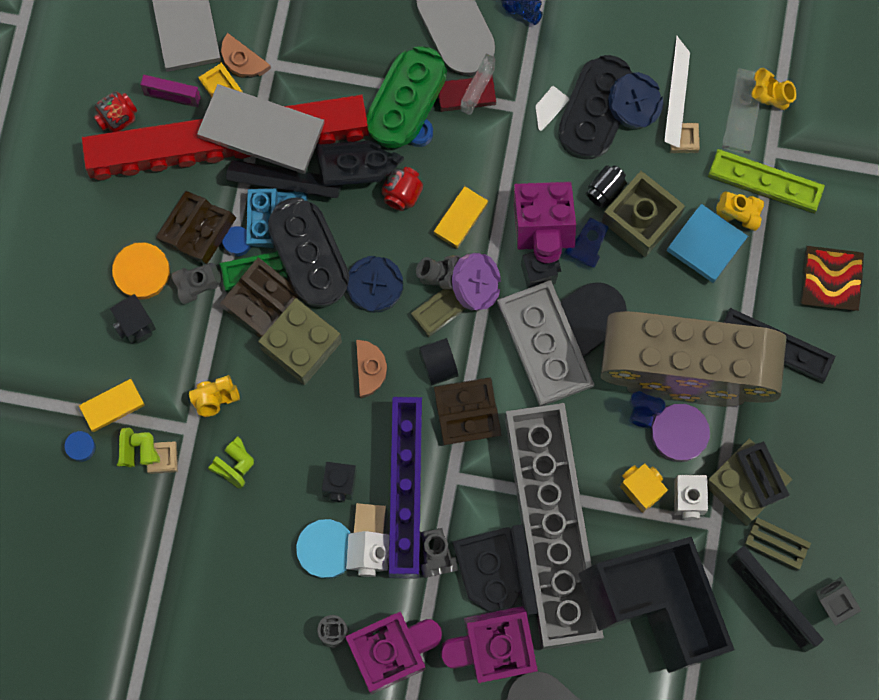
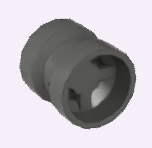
M329 615L324 617L318 624V636L327 647H340L346 642L345 636L349 632L345 621L341 617Z

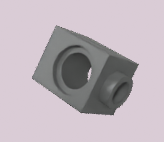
M842 577L816 591L821 604L835 626L862 611Z

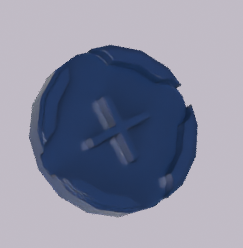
M640 72L626 74L617 79L612 85L608 97L609 107L614 118L623 126L631 129L644 128L654 123L660 116L664 104L657 82L650 76Z
M367 256L358 260L350 268L347 292L351 301L361 310L370 313L383 312L392 308L400 300L403 292V276L398 266L390 259Z

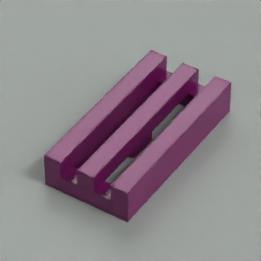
M143 74L140 85L144 95L189 106H199L201 96L199 95L198 87Z

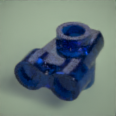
M501 0L503 8L508 13L515 14L517 12L534 25L538 24L542 18L543 12L540 11L541 0Z
M589 218L575 240V248H566L564 253L595 268L600 259L598 252L608 226L593 218ZM589 231L597 233L598 238L595 241H590L587 238Z
M641 391L633 393L630 398V405L633 409L629 422L639 427L651 428L655 415H661L665 409L664 400Z

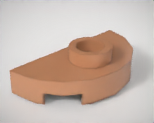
M229 33L226 34L222 41L221 54L225 66L233 74L242 78L246 76H262L271 69L270 64Z
M356 340L360 398L374 394L386 380L387 364L383 353L377 346L368 341Z

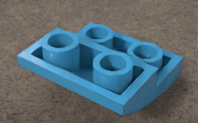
M276 188L248 189L246 244L255 247L274 248L268 234V220L276 205L289 198L297 197L308 201V194L295 191L278 192Z
M701 204L670 244L667 251L714 283L748 236Z

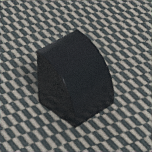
M447 338L419 348V355L431 386L458 377L457 366Z

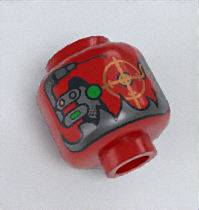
M114 91L96 103L95 109L98 114L94 116V119L103 131L108 128L110 132H119L135 122L137 109L126 93L121 95Z
M409 167L392 170L382 187V194L385 197L384 202L399 211H404L405 208H412L423 190V183L418 178L419 173Z

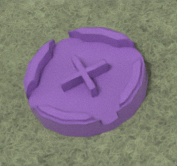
M480 253L466 254L461 257L456 263L452 275L453 291L457 300L463 307L470 310L487 309L495 303L500 293L498 282H501L500 272L496 263L490 256Z
M673 404L664 408L656 416L651 428L652 442L664 458L674 462H688L698 457L705 450L710 438L709 424L705 416L697 408L687 404Z

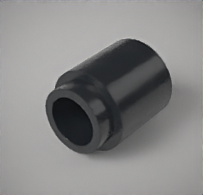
M606 165L588 185L589 190L586 192V196L600 208H603L606 204L609 205L626 186V174L615 165L612 167Z

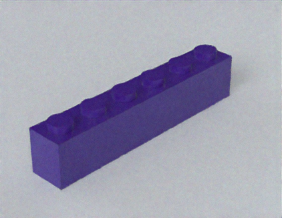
M422 397L392 398L389 578L419 579Z

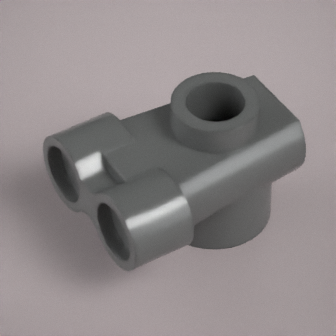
M459 255L446 256L442 261H435L425 257L418 263L416 275L424 285H438L442 289H453V270L461 257Z
M209 263L191 270L182 268L172 273V279L178 288V297L185 305L197 300V295L203 291L216 289L221 282V275L216 265Z
M438 528L421 532L424 564H421L423 578L457 571L456 558L450 555L443 529ZM431 539H437L439 542V547L436 550H431L428 546Z

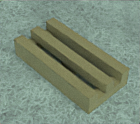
M757 517L744 545L798 571L802 566L811 543ZM760 527L802 548L801 550H798L761 531H758V528ZM754 537L797 556L796 561L753 541Z

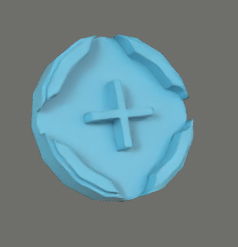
M331 519L317 520L307 525L300 533L296 544L297 557L302 568L310 575L319 578L329 579L343 574L347 570L348 534H350V531L342 523Z

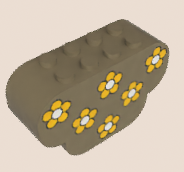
M615 312L607 318L601 379L611 384L625 386L633 394L656 399L711 406H738L744 402H773L781 397L786 335L782 332L763 327L642 312Z

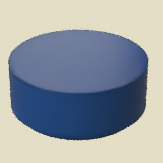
M427 119L419 134L410 142L411 145L423 147L431 142L433 126Z
M240 226L231 227L222 240L226 252L232 256H242L251 248L250 245L246 244L247 230Z
M74 432L65 441V451L74 461H87L95 452V442L86 432Z

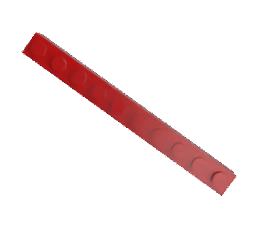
M363 95L284 106L324 120L325 124L317 144H331L345 139L354 142L369 136ZM203 119L82 137L85 168L89 177L96 180L109 179L111 175L116 174L132 176L138 174L139 171L149 169L152 171H163L168 166L175 165L190 167L195 165L196 162L201 161L217 163L227 157L235 156V158L243 159L250 157V155L198 138L197 133Z

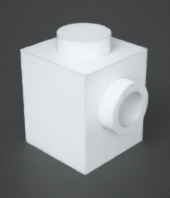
M677 475L674 480V515H682L684 520H698L700 515H705L708 511L707 476Z
M369 531L348 534L346 569L358 571V576L375 577L376 572L387 571L390 535Z

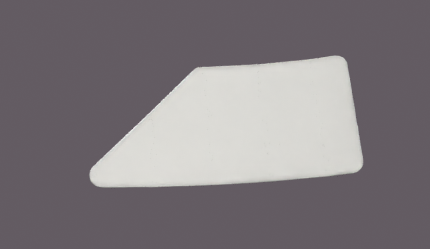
M554 86L536 104L538 128L540 131L551 122L569 101V98Z

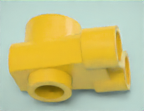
M765 68L757 70L754 76L756 86L752 90V97L762 104L772 105L780 110L787 109L789 104L796 99L794 84L791 81L779 83L774 78V74Z
M725 191L720 196L716 212L718 216L727 222L736 219L742 222L743 227L756 231L761 225L762 219L760 214L764 207V201L754 196L747 198L742 194L737 195Z
M229 375L217 378L215 382H201L197 385V389L189 391L191 403L196 408L197 413L204 417L214 416L219 413L220 404L222 403L229 404L240 400L239 391L236 385H233Z

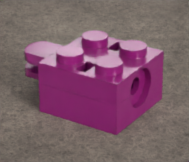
M572 183L514 184L517 250L534 249L538 261L552 263L559 260L562 248H575L576 218Z
M523 606L464 618L467 635L447 639L441 646L443 662L453 669L473 665L478 683L538 671L527 612Z
M400 611L345 637L367 688L372 695L426 670L420 654L439 645L442 631L438 623L431 619H425L407 627ZM378 630L380 631L379 633H377V634H375V635L372 634V633H374V632H376V631H378Z

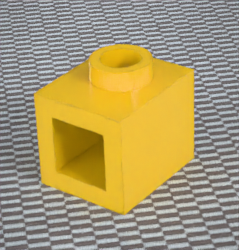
M645 463L640 468H637L636 465L632 466L622 475L625 480L620 488L642 513L654 505L668 491L661 482L663 477L653 466L649 468Z

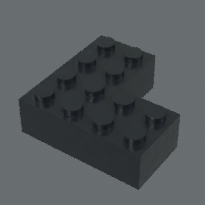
M692 536L600 562L578 573L598 630L601 631L647 616L668 674L735 650Z

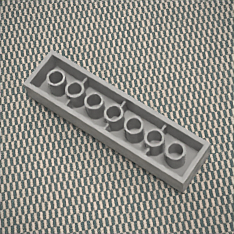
M565 403L506 411L505 424L521 524H523L538 609L536 618L541 650L600 642L604 638L603 630H598L578 573L592 565Z

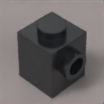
M534 252L522 255L521 268L527 288L549 280L552 281L553 285L556 284L558 273L561 272L559 260L552 263H543L537 260Z
M135 294L110 308L117 320L113 324L121 339L127 336L131 344L136 341L141 343L152 336V331L156 330L152 320Z
M326 462L322 486L323 496L328 497L329 501L345 503V500H353L357 473L356 465Z

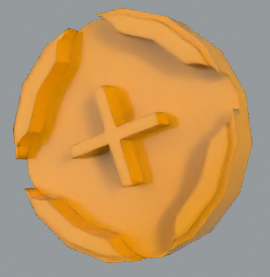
M146 242L133 243L124 247L117 254L112 265V276L118 289L125 295L130 297L135 294L138 299H149L158 295L166 283H168L170 265L165 254L157 246Z

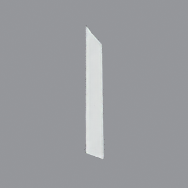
M677 36L664 142L680 148L690 52Z

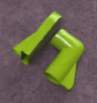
M131 428L121 429L117 466L135 467V446H140V464L160 463V457L154 447V438L151 433H134Z
M237 436L225 449V452L238 462L236 466L232 469L216 456L208 470L223 476L235 487L241 489L245 485L242 476L254 465V459L246 452L242 440Z

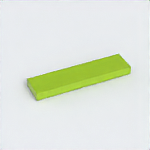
M717 149L708 175L709 178L814 214L817 211L825 187L823 184Z

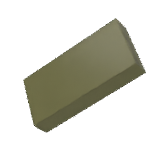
M442 289L413 311L411 316L425 334L430 337L467 308L463 307L457 300L453 289Z

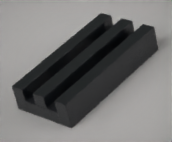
M764 441L735 454L761 509L790 496ZM756 451H760L779 494H774L756 456ZM747 455H749V458L767 493V499H765L762 490L754 476V473L746 459Z

